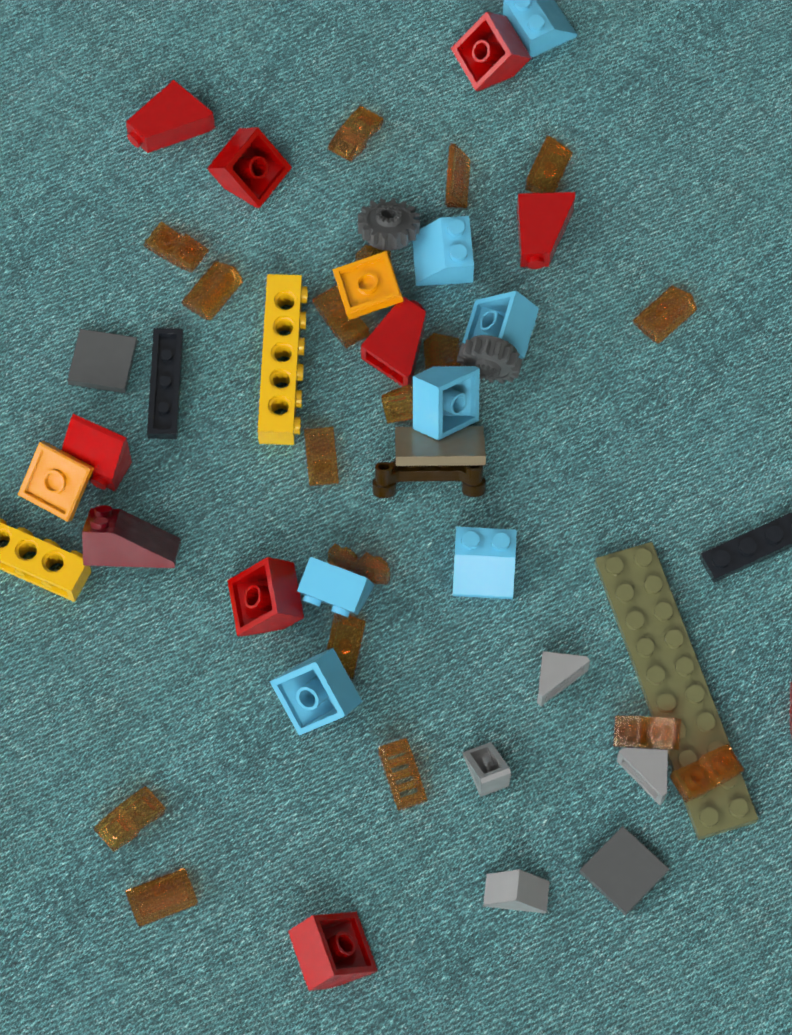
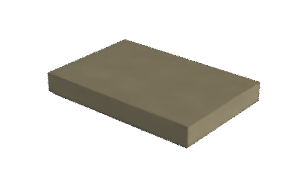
M467 426L439 441L414 430L413 427H395L396 466L486 465L484 426Z

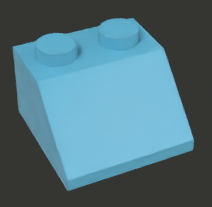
M503 0L502 15L507 16L531 58L577 37V33L555 0Z
M469 216L440 217L421 228L420 233L416 234V240L412 241L416 286L473 283L474 260Z
M517 290L477 299L474 302L462 343L465 344L467 339L470 340L478 335L494 336L512 344L520 354L519 358H525L539 308Z
M476 366L431 367L414 375L413 429L439 441L478 422L480 368Z
M456 526L452 596L513 599L517 530Z
M310 557L297 591L304 595L303 601L320 607L321 602L332 605V612L348 618L350 613L359 614L374 584L364 576Z
M334 648L305 660L270 681L298 735L345 717L363 702Z

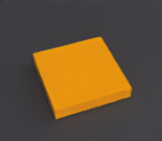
M387 251L332 269L349 320L404 301Z
M41 441L37 446L18 495L67 522L72 521L94 467L45 441Z

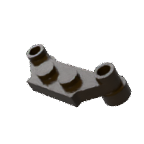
M396 460L391 463L380 462L375 465V478L372 481L373 494L379 498L393 497L396 494V483L407 481H461L462 493L468 497H479L486 492L483 465L396 466Z

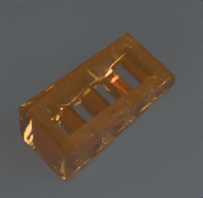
M403 738L379 746L378 756L397 810L427 802L426 793L408 739ZM401 753L404 754L403 756L388 760V757H392ZM404 764L408 765L406 769L392 772V768ZM412 776L413 780L396 785L395 781ZM416 787L417 793L400 797V792Z

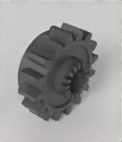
M380 198V203L378 204L370 201L369 207L363 206L362 213H358V234H362V240L367 241L377 249L398 250L408 246L411 240H416V234L420 233V214L415 213L414 206L406 207V201L400 204L396 203L395 198H392L390 202Z
M478 335L470 340L467 339L465 344H461L457 356V363H460L461 366H476L480 368V380L485 378L492 383L494 380H498L500 383H504L505 380L513 382L514 378L517 379L523 360L519 358L520 354L512 344L503 339L488 335Z

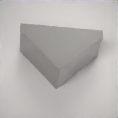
M543 651L537 703L540 707L588 672L590 660L587 656Z
M492 742L462 752L480 797L509 787L510 767Z
M622 748L618 753L616 761L660 806L667 794L668 750Z
M520 869L486 874L483 907L546 914L550 881Z

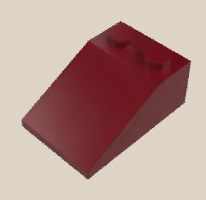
M108 505L96 506L95 508H90L82 531L83 565L175 568L181 538L122 509H112Z

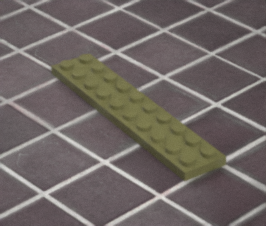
M645 543L595 558L596 569L664 750H668V761L698 841L757 823L759 818L653 543Z

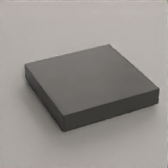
M80 329L67 379L68 385L126 393L138 343L137 337Z
M622 826L580 869L579 873L626 916L669 872V868Z

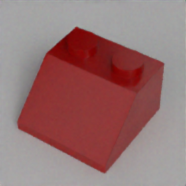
M486 12L451 47L452 52L475 91L483 90L514 77L532 59L507 16Z
M258 127L239 128L208 166L207 170L224 189L252 206L260 208L292 167Z
M72 415L61 450L94 467L89 479L94 486L102 490L108 488L116 491L132 464L127 438L80 416Z
M266 557L227 580L237 636L243 637L283 630L304 618L300 593L297 591L299 586L294 562Z
M357 911L312 915L288 931L308 991L331 989L378 971Z

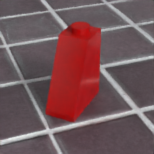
M173 80L126 121L127 138L135 147H141L147 153L212 131L215 128L214 114Z
M575 192L518 193L517 220L520 268L540 269L542 267H549L574 212Z
M402 296L404 301L397 303L361 345V359L408 390L412 384L425 331L426 311L419 302L415 300L410 301Z

